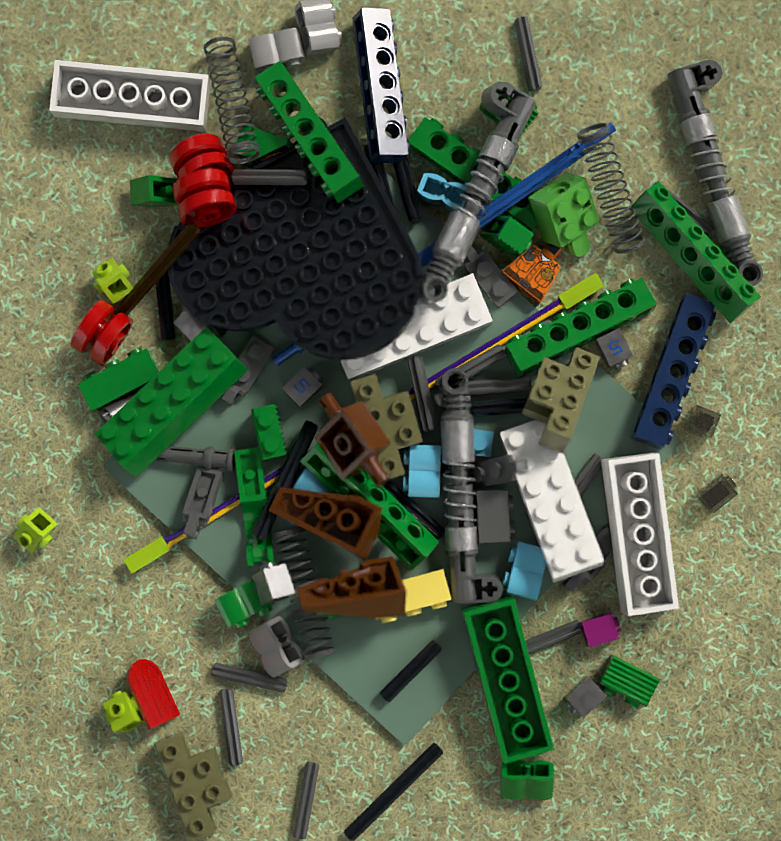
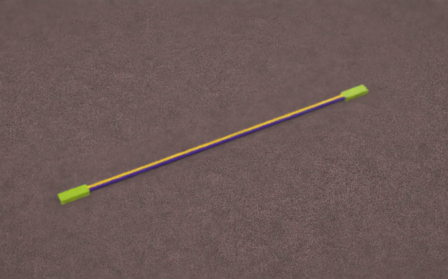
M597 273L592 274L558 295V299L429 377L427 379L429 389L436 386L435 380L443 376L449 369L463 365L496 345L502 346L510 338L522 334L559 310H568L605 287ZM411 388L407 392L409 393L410 400L415 399L414 389ZM283 467L264 478L265 489L276 483ZM239 493L215 507L207 524L240 505ZM185 526L168 537H159L123 559L131 574L168 553L174 544L186 538L187 536L184 534Z

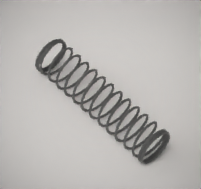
M216 37L206 42L203 49L206 54L207 67L210 72L209 76L212 80L211 85L214 89L213 95L216 98L215 104L218 107L217 113L220 115L219 122L222 124L221 131L224 133L223 140L226 142L225 149L228 151L227 159L235 164L248 163L259 156L260 150L258 143L254 141L256 139V134L252 132L254 125L250 124L252 117L248 115L250 108L246 106L249 101L244 97L247 94L246 90L243 89L245 82L240 80L243 74L239 71L241 65L237 63L239 56L235 54L237 51L236 43L229 37ZM229 41L233 43V45L224 44L217 46L209 52L206 50L209 45L215 42ZM221 47H231L229 50L223 52L224 54L211 53L212 51ZM232 55L236 57L234 62H225L219 65L212 64L215 59H224ZM208 56L213 58L210 62L208 61ZM238 65L237 70H229L221 74L213 72L218 67ZM234 73L240 74L238 79H230L224 82L215 81L220 76H228ZM237 81L242 83L240 88H231L225 91L217 89L221 85L232 84ZM214 82L219 84L216 88L214 87ZM244 91L243 96L232 97L227 100L219 98L224 93ZM240 99L246 100L244 105L230 108L221 107L226 102ZM220 108L225 110L222 114L220 113ZM241 108L248 109V112L245 114H238L232 117L223 116L227 111ZM244 116L250 118V121L247 123H240L234 126L225 124L231 119H239ZM223 117V118H226L227 120L224 121V122H222V119H221V118ZM246 125L252 126V129L248 132H241L236 135L227 133L233 128H240ZM226 126L229 127V129L224 131L223 127ZM247 134L254 135V138L250 141L240 143L229 142L235 137ZM225 135L232 136V137H230L228 140H226ZM227 144H231L233 146L230 149H228ZM246 148H251V149H252V150L245 151V152H235V151H238V150H241V149H246ZM257 150L256 154L245 159H232L230 157L232 153L247 154Z
M597 123L580 130L577 133V139L580 140V144H586L604 135L610 137L607 142L585 147L582 153L594 152L606 145L613 146L610 152L591 155L585 159V162L591 163L601 160L610 154L616 155L613 161L597 163L589 167L588 171H600L613 163L619 165L617 170L598 173L591 180L600 181L615 173L622 174L620 179L608 180L597 184L594 190H604L619 182L625 184L622 189L608 190L597 196V199L604 200L616 196L622 191L628 193L625 198L608 200L599 207L601 209H608L623 203L625 200L630 201L629 207L615 208L605 212L602 216L604 218H612L626 212L628 209L633 210L632 216L618 217L608 221L605 225L607 227H615L626 223L632 218L636 220L635 225L621 226L611 230L608 234L609 236H619L631 231L635 227L639 229L638 234L620 236L612 241L611 244L614 245V252L625 254L641 248L645 244V238L639 235L642 229L636 226L639 223V219L634 217L636 210L631 208L633 201L628 198L630 192L625 189L627 182L622 180L624 173L619 171L621 164L616 161L618 154L613 152L615 145L610 143L612 135L607 133L610 127L606 123ZM598 128H604V129H602V130L599 131V132H596V133H593V134H590V135L581 136V135H583V134H585L586 132H589V131H591V130L598 129ZM595 146H599V147H597V148H595V149L585 151V150H587V149H589V148H592V147H595ZM599 155H603V156H601V157H599V158H596V159H593V160H589V159H591V158H593V157H596V156H599ZM603 164H607V165H605V166H603V167H600V168L591 170L592 168H594V167H596V166L603 165ZM611 173L602 178L594 179L595 177H598L600 175ZM614 182L611 185L602 188H597L603 184ZM618 191V192H616V193H614V194H612V195H609V196H606V197H600V196H602V195H604V194ZM621 200L613 205L602 207L610 202ZM625 209V210H623V211H621V212H619V213H616V214H614V215L605 216V215H607L608 213H611V212H613V211ZM628 218L620 223L608 225L616 220ZM631 227L623 232L611 234L619 229ZM641 240L640 243L632 247L617 249L622 244Z
M302 527L272 534L274 539L280 538L274 542L275 544L298 542L276 552L278 554L300 552L280 560V564L305 561L287 568L289 573L308 571L291 578L293 580L292 583L310 581L294 587L295 593H297L296 589L317 581V578L294 580L314 572V568L289 571L310 563L313 560L312 558L286 561L310 551L309 548L284 551L307 542L308 539L306 538L282 541L304 532L305 529ZM298 597L289 601V603H300ZM299 607L297 609L292 610V613H301L305 611H302V608ZM312 613L294 621L295 623L322 620L297 630V633L325 630L299 641L300 643L327 640L302 650V653H308L303 655V660L335 653L334 647L317 648L331 642L333 638L312 639L330 630L329 627L309 629L327 621L326 617L306 619L317 615V613Z

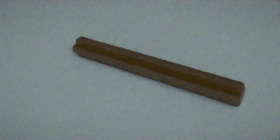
M190 222L136 283L130 293L116 306L114 310L115 315L123 312L128 316L193 242L201 230L195 223Z

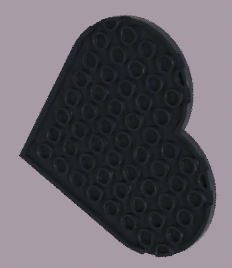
M343 118L326 128L359 175L364 187L340 203L336 201L334 196L328 198L321 187L324 181L320 176L317 178L313 176L307 166L311 162L307 156L302 159L294 145L250 169L306 170L308 175L306 185H235L232 179H230L231 188L229 192L234 197L237 207L236 212L229 219L221 223L200 228L199 235L168 269L169 280L176 296L196 318L210 326L227 331H251L277 322L286 336L298 347L315 356L331 360H353L372 355L394 342L409 326L418 310L422 297L423 270L420 257L346 118ZM325 149L318 150L315 155L322 154ZM332 169L328 175L335 174L338 169ZM181 221L178 224V226L175 225L168 245H170L186 227L181 223Z

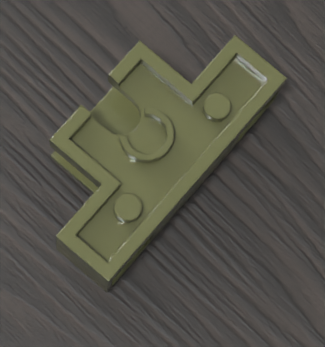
M576 347L567 366L544 358L533 382L532 392L529 394L522 412L526 416L546 423L539 445L562 454L564 453L572 438L600 356Z
M374 373L349 380L355 402L362 401L391 442L378 456L379 463L390 476V479L404 475L405 472L398 449L423 442L409 393L403 391L382 397L379 383Z
M183 731L158 740L155 745L189 841H196L215 834L217 826L210 807L231 800V797H233L228 780L223 778L219 766L222 763L216 747L191 756Z

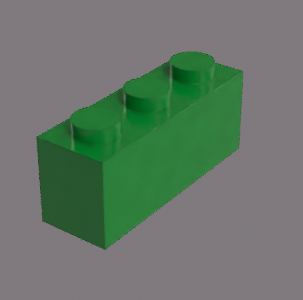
M141 347L136 348L127 354L128 358L120 362L118 359L113 360L105 365V370L99 373L93 371L82 377L83 381L78 383V386L92 412L96 413L102 410L104 406L142 389L160 371L147 348L143 350Z

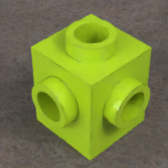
M113 258L101 263L92 271L96 279L93 285L101 296L106 294L113 304L129 294L133 289L128 280L131 274L123 263L118 266Z
M38 507L29 516L25 514L17 522L16 526L18 529L13 538L33 554L39 547L45 549L53 540L51 534L58 523Z
M125 690L118 691L110 696V700L103 703L105 718L111 725L113 732L127 733L145 723L132 693L125 692Z

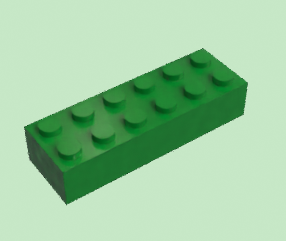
M206 326L94 435L120 465L137 478L248 371V368Z
M508 595L494 602H484L461 608L501 760L506 764L553 751L554 746L515 599Z

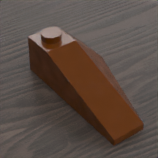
M280 487L269 509L270 512L366 559L378 537L382 507L359 496Z
M392 556L366 560L360 563L359 568L351 571L347 569L339 572V576L330 580L323 578L298 588L297 596L302 611L381 619L405 615L407 591Z

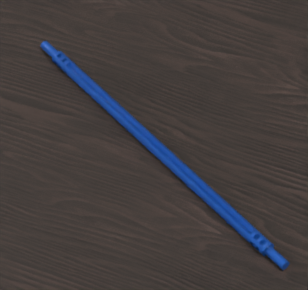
M610 122L608 123L610 128L607 133L611 135L616 131V128ZM604 135L586 144H580L578 141L493 200L490 206L484 207L487 214L486 217L477 218L481 228L588 154L582 153L585 147L599 143L608 136ZM595 146V147H592V148H589V149H587V150H585V151L595 149L596 146ZM480 209L477 216H483L484 211ZM437 240L418 253L422 269L433 261L432 251ZM292 342L290 346L272 357V359L279 366L299 352L301 354L305 350Z

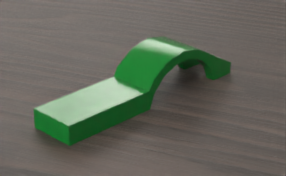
M258 447L235 450L239 496L246 533L248 567L254 566L253 562L268 560L271 563L274 562L272 531L270 530L265 541L252 535L267 502L260 449Z

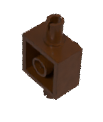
M332 393L323 396L318 403L326 412L330 421L314 436V439L342 480L366 470L376 487L385 484L390 479V476L379 463L378 456L391 442L362 401L341 408Z

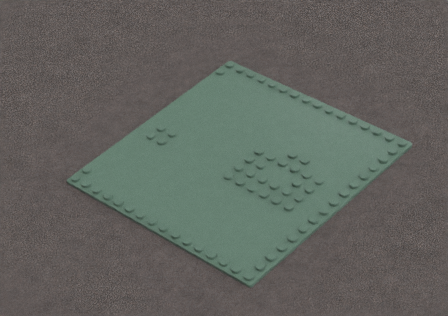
M386 173L396 212L417 253H419L439 238L445 225L421 203L420 207L423 217L420 221L411 223L406 214L399 184ZM463 263L460 267L456 268L450 282L469 275ZM429 264L422 269L423 277L424 274L427 272V268L430 267ZM429 284L427 289L428 291H430L435 288L433 285ZM479 287L493 320L492 324L414 356H422L428 379L532 316L538 310L519 292L501 307L497 308ZM546 318L545 320L541 321L540 323H544V325H547V324L551 323V321H549V320ZM277 322L251 331H227L220 338L237 358L243 352L252 335L275 348V351L249 393L247 392L244 397L238 395L232 405L222 400L223 394L170 446L205 449L208 446H213L214 449L218 450L258 448L259 444L251 409L274 404L278 407L277 411L280 413L278 416L281 418L279 421L282 423L280 426L283 428L281 431L284 433L283 437L285 438L284 442L286 443L285 447L287 448L286 452L288 455L267 461L262 460L265 478L284 466L306 420L318 425L316 434L330 421V418L318 403L323 396L332 393L341 408L356 403L350 382L340 360L321 358L303 351L301 354L299 352L279 366L275 364L272 357L292 344V341L282 331ZM530 329L521 334L522 337L531 333ZM557 332L550 334L554 341L563 340L562 335ZM508 342L502 345L504 350ZM537 344L527 345L531 352L541 351ZM574 351L554 361L567 366ZM506 356L499 362L470 377L468 382L518 376ZM408 358L370 373L376 374L382 397L413 388ZM599 365L596 367L572 438L563 453L574 481L594 454L601 456L603 459L650 452L659 453L660 463L662 464L680 444V439L675 434H673L670 444H665L660 450L631 439L642 404ZM303 367L308 371L313 368L322 377L320 383L323 387L300 408L283 391L282 387ZM539 368L524 375L531 378L532 385ZM434 386L429 391L437 424L436 430L423 432L416 398L411 400L423 441L414 445L440 446V417L444 414L443 411H446V408L435 404L433 394L440 391L437 386ZM533 388L529 391L470 396L471 400L466 402L469 403V407H466V410H469L472 415V403L528 398ZM522 413L473 416L474 429L494 432L491 457L475 456V461L466 462V464L505 456L506 454L500 441V432L536 419ZM653 415V422L657 426H663V423ZM313 439L308 451L317 444L315 439ZM409 446L398 449L402 465L404 450H408ZM113 455L104 464L105 470L173 533L186 526V523L183 522L184 515L182 512L197 467H204L203 465L156 461L155 459L136 478L124 469ZM236 463L232 472L228 471L227 468L212 467V469L224 473L213 509L239 493ZM305 465L299 468L298 473L290 487L291 489L294 488L298 479L306 469ZM403 465L404 475L391 478L382 486L384 487L388 482H392L407 495V491L402 490L403 476H408V466ZM467 469V478H472L470 469ZM602 470L581 497L594 536L609 522ZM440 476L439 498H409L445 528L448 525V518L444 514L448 511L447 504L443 502L447 499V491L443 487L451 484L452 479ZM516 481L474 489L473 486V492L508 490V495H513L514 508L509 510V521H514L515 536H510V542L478 543V553L475 556L476 574H495L502 583L505 572L511 571L512 562H508L511 547H516L518 542L540 547ZM275 484L266 488L267 500ZM473 495V505H475V506H476V495ZM241 504L207 524L206 528L202 527L197 540L187 537L182 540L234 589L253 580L252 576L261 571L260 566L269 563L268 560L253 562L254 566L248 567L246 533ZM475 508V509H473V510H474V519H477L476 508ZM277 515L271 531L274 534L300 526ZM306 529L298 535L282 540L308 539L305 543L284 550L310 549L305 554L286 560L313 559L310 563L289 570L315 569L314 572L294 580L317 578V581L323 578L330 580L339 576V572L347 569L351 571L359 568L360 563L366 560L393 556L402 580L443 569L451 596L450 560L445 550V534L438 540L439 543L427 558L412 571L378 537L367 559ZM272 536L276 566L282 565L279 563L280 560L300 553L278 554L276 552L298 542L275 544L274 542L280 538L274 539ZM460 551V569H465V551ZM305 561L288 563L286 566L289 568ZM547 565L545 566L536 601L511 595L515 599L520 619L553 584ZM308 571L289 573L292 578ZM476 579V597H482V589H486L487 593L491 594L492 590L497 588L490 581L487 582L486 587H482L481 579ZM310 581L297 582L292 584L293 587H297ZM503 587V592H502L501 597H505V596H508V595H509V594H505V592H506V587ZM297 593L284 600L275 602L271 606L273 611L265 614L264 617L269 621L278 616L282 617L289 627L291 639L296 642L302 651L327 640L299 642L301 639L325 630L297 633V630L322 620L295 623V620L315 613H292V610L301 607L300 603H289L290 600L298 597ZM448 600L445 607L432 610L431 605L422 607V613L407 617L405 612V615L396 616L397 620L382 623L381 619L376 620L375 618L346 615L327 619L326 622L309 629L329 627L330 630L327 633L312 639L333 638L331 642L317 648L334 647L335 653L311 660L402 744H408L476 669L461 608L479 603H452L451 600ZM314 615V616L309 617V618H306V619L320 618V617H326V618H327V616H326V615H322V616ZM432 640L436 641L442 648L441 652L391 702H387L380 695L381 690Z

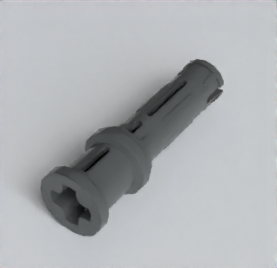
M169 446L156 458V461L203 465L206 469H212V467L227 468L228 471L232 472L235 466V449L218 450L214 449L213 446H208L205 449Z

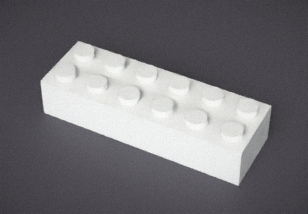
M55 60L49 111L54 117L206 132L211 81L209 75Z
M472 273L450 282L447 296L440 302L432 304L420 302L418 310L406 330L384 349L366 357L340 360L348 381L365 376L491 325L493 320L474 274ZM435 289L428 291V293L434 296Z
M534 420L500 432V441L505 454H512L513 461L527 459L529 469L516 472L517 480L515 481L551 579L555 583L603 565L604 560L565 456L562 453L539 445L546 423Z
M650 452L601 459L620 612L627 616L679 609L659 453Z

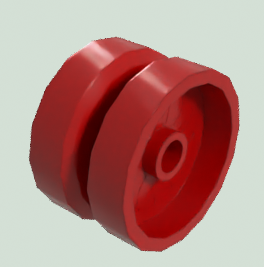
M205 133L189 137L177 144L169 156L170 165L177 179L191 172L203 169H220L225 171L229 180L232 179L234 167L227 159L221 139L214 134Z
M220 169L197 170L184 175L173 184L174 199L179 205L178 213L184 226H187L190 222L195 223L199 228L213 226L229 219L236 212L237 207L232 193L229 192L231 186L225 171Z
M100 300L90 309L72 337L71 347L80 353L90 350V359L99 366H104L114 356L127 337L133 325V319L123 312L114 316V306L105 300Z

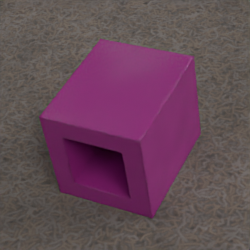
M611 613L580 621L585 642L589 648L619 639L618 632H621L618 618L613 617Z

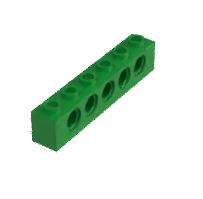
M278 61L257 75L255 79L259 86L255 89L263 101L267 99L272 105L268 108L276 120L281 118L284 122V125L281 127L289 140L293 137L298 144L294 145L302 159L307 156L311 162L307 166L315 178L319 176L322 178L324 183L321 184V187L328 198L334 196L336 201L340 203L364 187L359 175L282 62ZM285 92L283 96L277 97L279 93ZM299 111L295 116H290L292 112ZM312 130L310 134L302 136L305 131ZM325 149L322 154L315 155L318 150ZM332 169H338L335 174L328 175Z
M424 117L408 139L410 149L463 185L467 182L469 183L473 176L471 171L478 166L476 160L480 159L479 154L481 151L475 147L470 149L463 144L465 142L464 139L456 133L451 135L443 130L444 126L436 119L431 118L429 120ZM434 139H441L444 141L445 147L440 150L434 149L431 146V142ZM457 153L463 154L466 161L463 164H456L453 162L452 156ZM504 171L502 183L507 186V191L522 181L519 177H510ZM533 192L525 197L528 201L526 208H518L516 205H513L503 212L504 215L512 217L531 232L537 226L528 198L534 194ZM497 193V194L492 195V196H491L492 201L495 200L496 198H498V197H499L500 195H502V194Z
M660 182L646 189L633 203L631 208L636 210L635 216L729 323L743 315L761 298L754 286L747 282L737 267L724 256L720 248L709 239L703 229L687 214V211L678 204L670 195L668 189L663 187Z
M643 278L636 281L629 279L620 285V289L614 292L607 290L597 297L598 300L592 303L585 301L576 306V310L569 314L566 312L558 314L553 318V322L547 325L540 323L530 329L531 333L523 337L521 334L510 338L504 351L518 378L540 368L544 358L554 361L574 351L576 347L580 348L653 312L657 303ZM618 300H627L630 307H621ZM602 310L606 312L608 318L601 319L595 312ZM573 322H582L585 325V329H576L573 326ZM557 332L562 335L563 340L554 341L550 334ZM537 344L541 351L531 352L527 345Z
M318 443L301 460L332 493L359 496L382 507L378 538L411 571L426 559L439 543L383 486L376 487L366 470L342 480Z

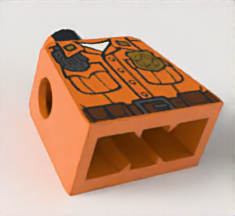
M547 243L541 250L533 244L525 253H522L503 270V273L513 285L539 305L561 268L554 259L562 249Z

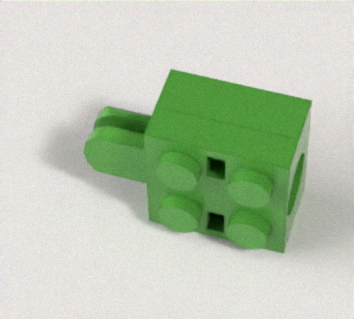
M566 172L528 198L542 240L560 248L565 247L568 254L582 257L591 247L586 231L598 224L600 220L587 179Z

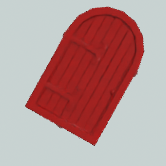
M147 659L137 660L131 664L127 671L128 685L148 730L179 716L180 712L158 666Z

